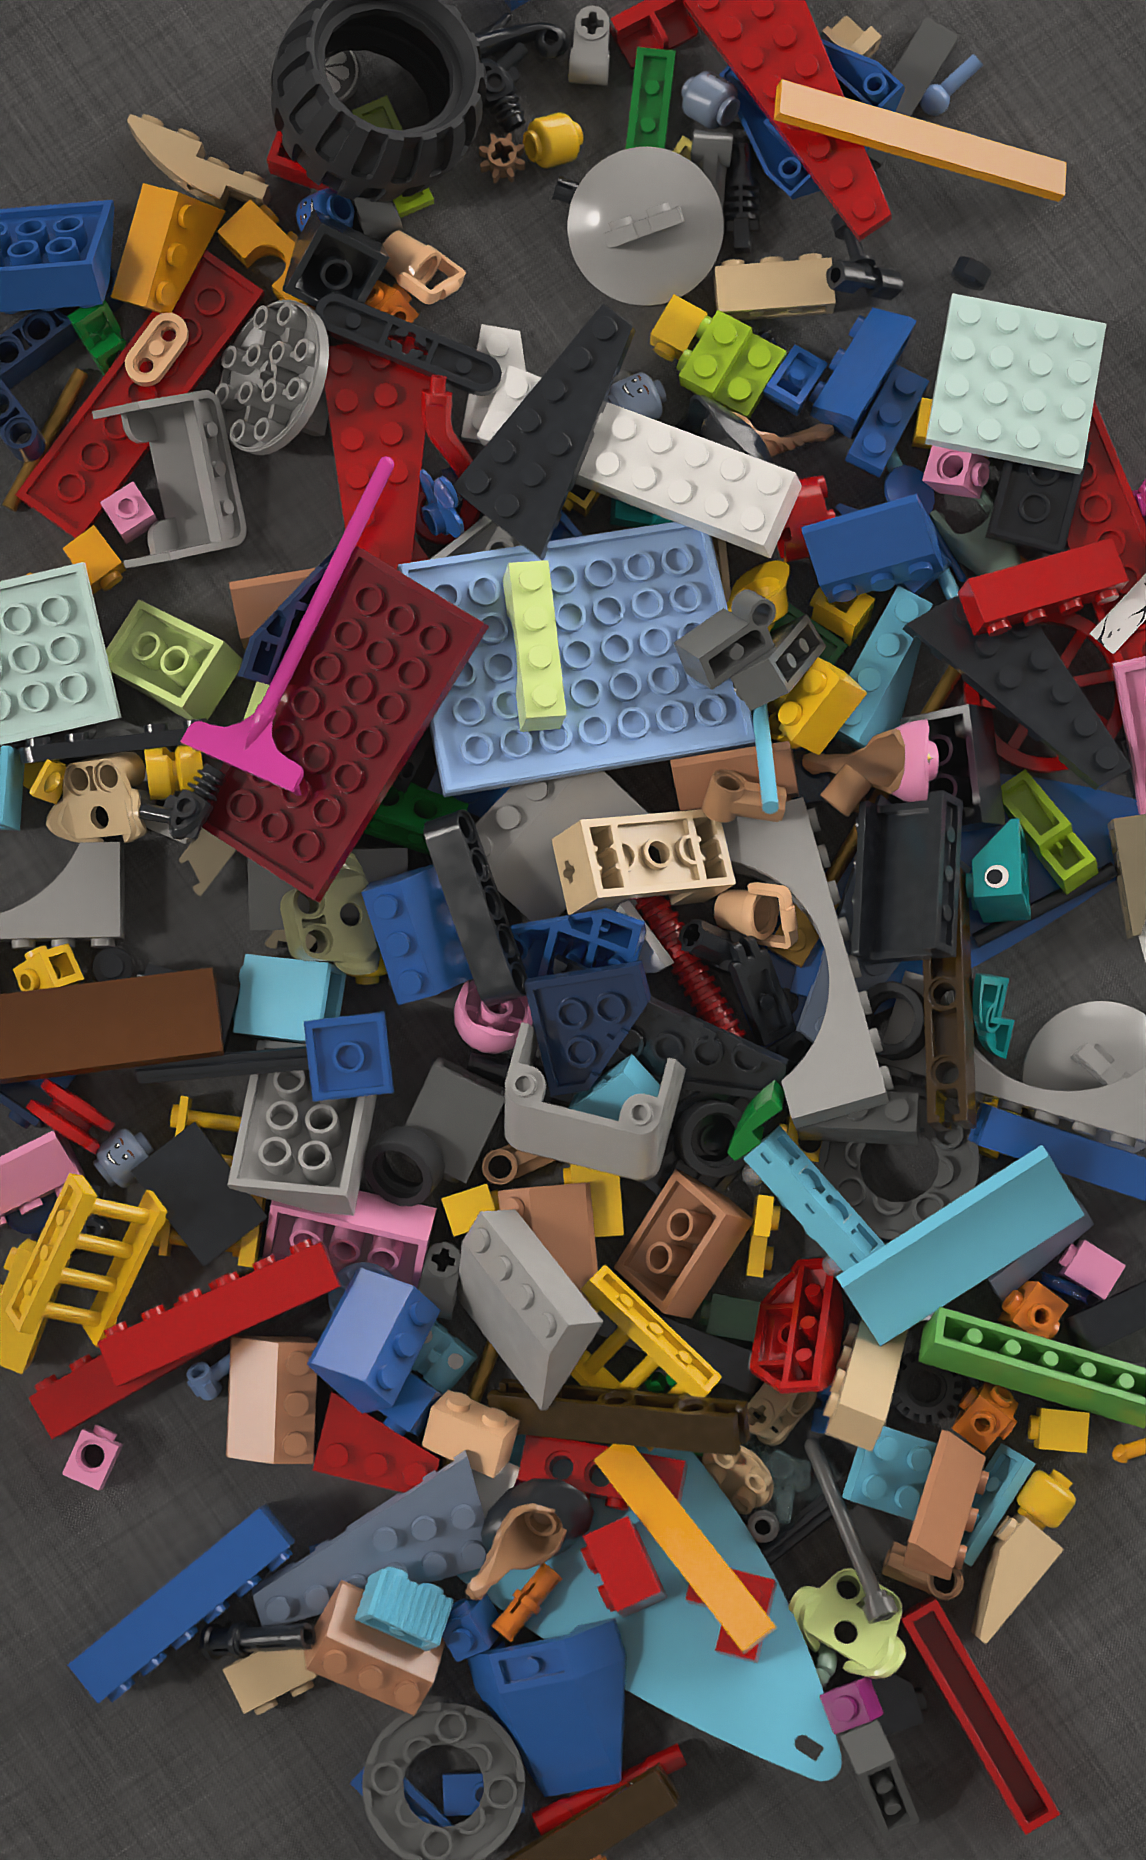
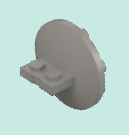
M658 147L625 149L606 157L595 165L585 175L574 193L567 222L571 252L587 280L602 293L613 299L641 306L667 303L671 300L673 294L682 297L694 289L713 267L720 252L724 232V218L720 199L705 173L684 156Z
M280 300L268 306H260L239 333L233 346H229L224 351L222 356L224 368L220 385L216 389L215 395L218 397L222 407L228 439L235 447L251 454L266 455L283 448L300 431L313 436L325 435L329 413L324 383L328 369L329 344L324 323L311 307L294 300ZM230 371H231L230 384L228 385V384H227V379H228L229 373H230Z
M1109 1001L1082 1003L1058 1013L1043 1025L1031 1041L1023 1062L1021 1083L1046 1090L1083 1091L1110 1085L1133 1075L1146 1066V1015L1133 1007ZM1027 1109L1032 1120L1133 1154L1146 1147V1144L1138 1141L1135 1142L1134 1148L1110 1141L1111 1133L1097 1130L1096 1136L1075 1131L1072 1129L1074 1122L1059 1119L1058 1125L1047 1123L1034 1118L1036 1111Z

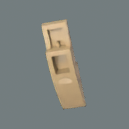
M132 114L129 115L128 125L142 150L162 172L189 193L224 210L229 196L245 203L251 199L258 207L262 204L268 205L271 194L269 186L265 184V180L262 177L248 171H244L243 175L231 171L228 164L214 157H208L207 161L204 160L206 153L202 142L199 141L200 138L196 134L185 129H178L177 132L163 127V122L150 115L143 114L141 118Z

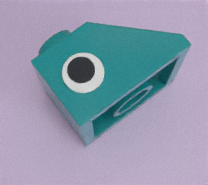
M1019 818L1010 819L972 859L973 873L966 874L968 898L971 897L973 910H979L983 923L1031 920L1028 843Z

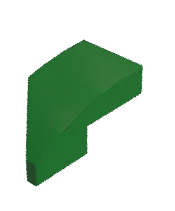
M104 300L101 305L90 308L80 307L68 316L78 336L103 375L112 366L117 352L124 350L126 340L119 334L121 328L108 303Z
M776 1080L757 1094L746 1107L728 1149V1154L734 1161H737L761 1144L764 1131L761 1124L782 1110L785 1092Z

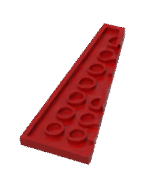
M682 0L683 5L860 242L892 220L891 211L863 145L774 120L776 87L782 79L844 97L806 0Z
M408 336L405 341L396 340L402 345V352L405 354H409L411 349L420 350L414 345L415 339ZM350 344L329 346L328 369L324 385L345 530L379 460L385 456L392 458L394 468L356 546L397 570L398 564L412 562L420 494V470H422L426 434L421 417L422 389L430 388L431 377Z

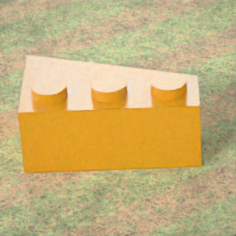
M143 183L111 298L154 312L171 313L226 211L180 192Z

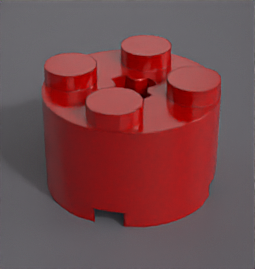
M823 475L799 479L802 488L777 543L778 552L781 559L784 558V563L810 558L802 527L836 517L833 509L827 510L825 498H828V490Z

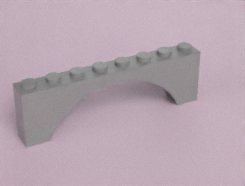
M801 797L786 802L783 819L779 822L736 816L731 822H722L733 873L742 874L763 883L788 887L791 891L793 903L809 919L826 951L829 968V997L821 1029L803 1060L782 1080L795 1128H801L889 1103L886 1090L893 1089L888 1066L879 1067L875 1054L883 1051L877 1027L868 1029L865 1015L872 1014L866 990L858 992L854 978L862 977L857 957H854L852 954L848 955L844 944L845 941L850 940V932L846 918L841 917L837 919L834 905L841 903L835 880L827 882L824 869L831 867L825 844L817 846L813 834L814 832L821 831L815 808L807 810L804 799Z
M80 842L65 869L48 887L27 902L0 913V943L12 942V949H35L36 942H51V948L69 943L71 948H75V941H91V947L109 948L115 947V941H124V846L121 842Z
M905 970L902 984L910 986L924 997L923 975ZM952 990L943 994L940 1005L946 1006L955 1000ZM896 998L883 1043H899L912 1031L915 1021L914 1011L911 1005L903 999ZM974 1045L975 1094L977 1102L983 1103L986 1096L999 1100L997 1107L1020 1114L1023 1107L1036 1111L1034 1118L1047 1123L1058 1125L1059 1119L1074 1122L1073 1130L1087 1135L1096 1136L1097 1130L1112 1134L1110 1141L1134 1148L1136 1141L1146 1144V1066L1125 1079L1095 1089L1083 1091L1046 1090L1009 1078L986 1060ZM925 1046L919 1053L908 1059L892 1061L878 1056L877 1061L884 1066H888L891 1076L910 1081L912 1074L925 1078L923 1085L926 1086ZM956 1068L948 1070L943 1076V1084L948 1085L956 1081L959 1070Z

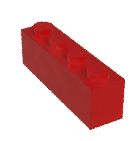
M1109 538L970 578L958 591V595L974 636L988 632V635L992 637L1007 632L1012 628L1011 625L1024 622L1025 626H1031L1047 619L1048 614L1060 611V614L1065 616L1079 611L1084 607L1083 604L1096 601L1097 605H1103L1112 602L1119 597L1118 593L1129 580L1113 539Z

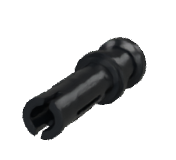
M236 1622L231 1627H222L217 1623L207 1624L203 1628L200 1636V1648L203 1655L209 1660H218L226 1655H232L237 1659H244L253 1652L312 1649L311 1645L315 1644L316 1633L314 1627L309 1623L251 1627V1625L245 1622Z

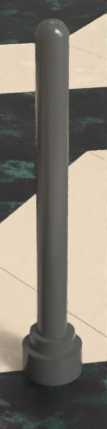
M809 1438L806 1440L804 1447L866 1596L863 1598L865 1606L862 1609L869 1624L885 1620L899 1612L892 1595L888 1596L885 1589H880L820 1442L816 1438Z

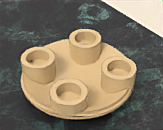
M741 1446V1450L736 1456L703 1454V1466L711 1474L737 1512L749 1514L754 1508L764 1506L771 1499L774 1483L770 1471L764 1462L749 1449Z

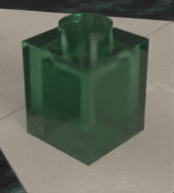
M712 1294L710 1301L703 1300L699 1324L706 1325L705 1333L754 1342L761 1302Z

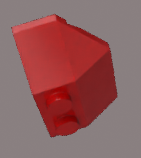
M831 1257L797 1260L790 1268L792 1272L781 1279L759 1304L749 1368L751 1373L781 1394L822 1391L832 1384L838 1369L836 1365L840 1354L844 1309L841 1284L836 1276L840 1275L839 1266Z

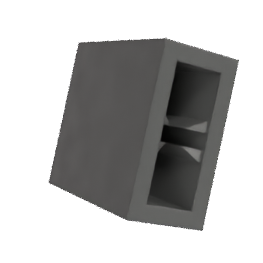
M438 1057L434 1062L404 1127L419 1130L436 1143L443 1155L445 1164L443 1179L452 1183H458L459 1180L467 1183L505 1105V1088L441 1057ZM401 1154V1157L404 1160L414 1165H417V1163L407 1154Z

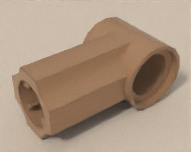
M844 764L820 796L848 817L852 812L859 813L860 801H867L865 795L873 785L853 768Z
M720 769L712 774L702 810L708 818L723 823L733 821L736 816L779 822L782 821L785 813L787 792L786 788L777 786L779 809L772 814L765 813L762 809L760 783L747 782L741 774L735 771Z
M508 1144L489 1152L483 1160L482 1170L489 1182L494 1185L503 1186L556 1160L521 1152ZM498 1156L508 1158L512 1164L510 1174L502 1179L493 1177L489 1172V1163Z
M896 1541L892 1542L884 1560L881 1574L932 1594L939 1599L949 1600L960 1594L963 1589L964 1579L959 1569L953 1568L954 1582L951 1588L945 1591L936 1590L933 1583V1575L903 1566L907 1546Z

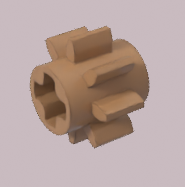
M508 133L505 138L498 139L494 134H491L489 147H479V155L487 158V160L480 164V171L487 172L490 170L493 174V183H497L499 178H508L512 183L514 182L515 170H525L526 168L525 161L517 158L525 152L524 144L515 146L512 142L511 133ZM502 153L505 158L509 157V161L503 163L501 159H496V155Z

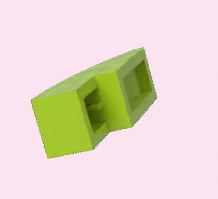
M1026 769L1001 785L1004 811L1010 819L1019 818L1028 846L1066 895L1099 873L1096 858L1073 832L1072 824Z

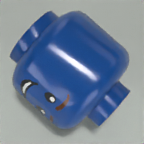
M324 188L303 198L298 205L296 213L297 224L301 232L314 209L352 228L354 208L350 199L337 195L338 191L331 188Z

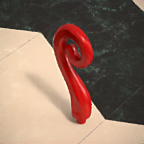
M431 375L430 388L422 389L420 404L423 425L434 446L459 478L473 460L452 427L453 393L445 390L447 377ZM420 485L416 534L434 544H450L456 539L451 534L443 535L441 533L434 536L427 528L422 516V507H424L427 499ZM463 499L458 515L463 520L464 532L477 523L481 512Z

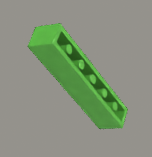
M939 1307L923 1326L918 1362L1143 1429L1146 1427V1368L943 1307Z

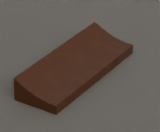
M212 967L0 994V1084L224 1056L218 986Z

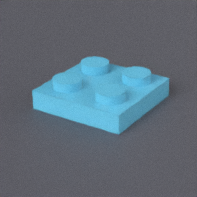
M883 1426L872 1452L860 1447L857 1448L842 1498L914 1521L937 1443Z

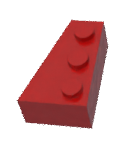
M334 1390L331 1392L312 1471L405 1493L423 1481L422 1478L434 1470L438 1472L441 1457L423 1448L421 1444L407 1435H399L375 1415L369 1412L362 1414L341 1394Z

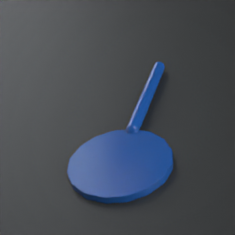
M908 465L895 467L887 475L884 483L887 502L914 494L918 495L935 528L939 548L953 562L951 568L959 581L964 582L966 580L965 574L929 516L935 503L933 488L922 481L924 474L917 468Z

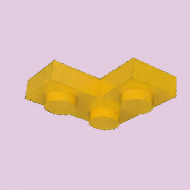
M755 1196L752 1216L754 1221L751 1225L745 1276L763 1278L764 1270L771 1271L774 1247L767 1246V1239L770 1237V1230H778L781 1206L773 1205L774 1196Z

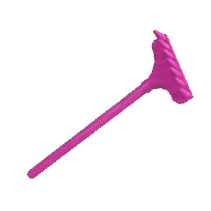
M385 456L379 460L261 704H258L251 716L241 723L221 727L202 721L194 722L186 730L180 741L181 743L195 751H201L213 759L217 758L229 766H235L247 774H253L263 781H269L281 789H287L297 796L302 794L299 783L303 778L304 771L299 764L289 760L277 750L272 738V721L276 715L275 710L394 468L392 458Z

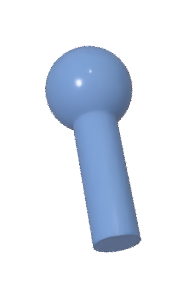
M972 54L940 85H930L920 101L922 110L933 116L944 113L950 104V96L983 66L980 60Z

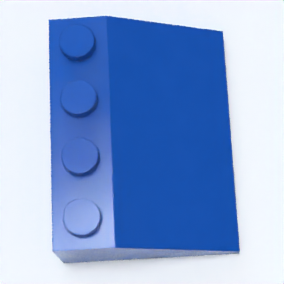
M113 200L0 209V312L14 314L24 310L41 309L43 311H52L62 307L79 306L81 308H90L103 304L110 283L115 208Z

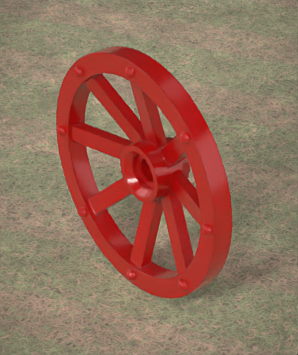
M1060 611L1048 614L1047 619L1038 623V625H1058L1076 631L1060 657L1067 669L1086 638L1097 647L1110 668L1109 670L1073 676L1079 688L1113 682L1114 703L1109 720L1097 712L1096 714L1114 739L1123 725L1112 664L1114 660L1110 651L1090 635L1097 625L1075 613L1062 616ZM964 681L965 705L972 704L990 707L992 710L997 709L988 700H980L979 693ZM1019 724L1007 744L995 733L998 758L1014 767L1036 773H1058L1070 770L1058 760L1059 756L1057 754V757L1044 758L1018 751L1028 731L1021 724Z

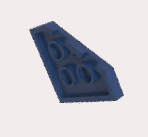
M642 960L527 978L524 982L551 1096L589 1091L651 999Z

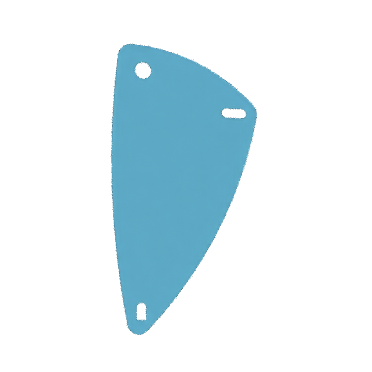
M519 1434L516 1436L509 1463L520 1467L526 1435ZM581 1441V1442H586V1443H591V1444H597V1445H602V1446H608V1447H610V1446L613 1445V1444H610V1443ZM635 1446L640 1453L686 1461L688 1468L681 1500L683 1509L731 1569L774 1579L777 1582L770 1566L737 1511L693 1452L654 1448L650 1452L646 1447ZM568 1459L557 1461L553 1467V1476L556 1479L568 1478L573 1471L572 1461ZM597 1468L592 1474V1483L595 1486L603 1487L610 1483L600 1468ZM590 1497L589 1502L593 1508L594 1516L590 1530L586 1534L625 1516H629L638 1529L668 1598L625 1618L616 1611L611 1612L609 1609L607 1610L597 1588L604 1584L599 1573L594 1575L593 1571L589 1570L582 1555L581 1549L587 1546L582 1536L567 1551L545 1562V1564L561 1576L562 1580L539 1606L542 1609L537 1616L533 1614L524 1626L543 1639H550L569 1635L578 1625L616 1618L626 1654L625 1689L712 1736L816 1781H828L835 1777L841 1769L842 1756L836 1734L832 1731L819 1697L824 1692L806 1642L793 1613L788 1609L789 1604L778 1582L769 1615L777 1629L764 1638L758 1664L718 1654L715 1648L721 1624L709 1608L689 1604L685 1600L689 1586L688 1581L629 1507L628 1511L609 1508L605 1506V1499ZM540 1565L527 1570H510L498 1583L488 1589L487 1595L491 1602L505 1611L514 1599L512 1594L515 1590H521ZM481 1568L456 1576L468 1584L472 1578L477 1576ZM806 1735L824 1747L816 1761L796 1749L795 1739L798 1736Z

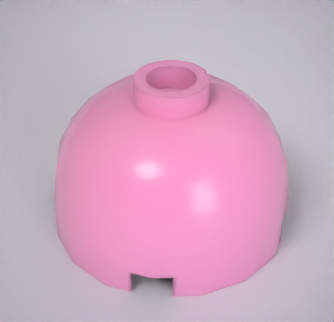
M468 980L463 984L454 1007L455 1026L461 1038L472 1048L483 1053L497 1054L513 1049L521 1022L530 1025L533 1023L526 996L488 1007L481 1000L474 980L471 982Z

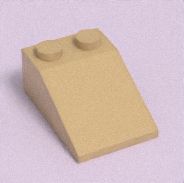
M1015 1513L1013 1517L1006 1515L992 1533L996 1538L990 1544L970 1631L985 1644L988 1643L1064 1550L1028 1518L1018 1513Z

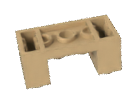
M702 809L580 820L551 839L568 915L604 908L610 909L624 899L669 895L671 906L708 901L736 884L722 822L708 818ZM649 846H654L659 850L661 864L654 862L650 858L648 853Z

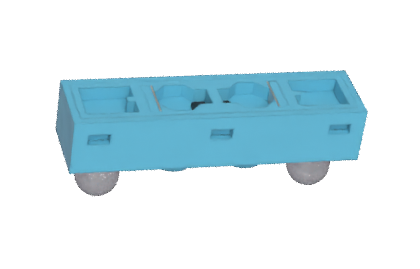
M780 1126L767 1135L761 1144L752 1149L743 1158L747 1163L742 1171V1178L745 1183L750 1186H758L764 1182L777 1196L779 1203L789 1210L801 1223L807 1235L816 1240L827 1253L822 1262L823 1270L827 1275L836 1277L885 1246L882 1240Z

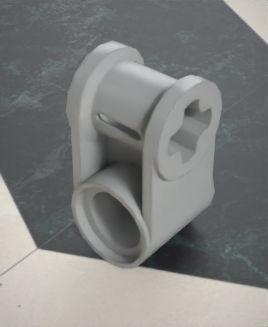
M587 6L581 9L576 16L573 47H571L569 83L608 85L610 22L607 13L600 7ZM589 23L597 24L595 34L588 33Z

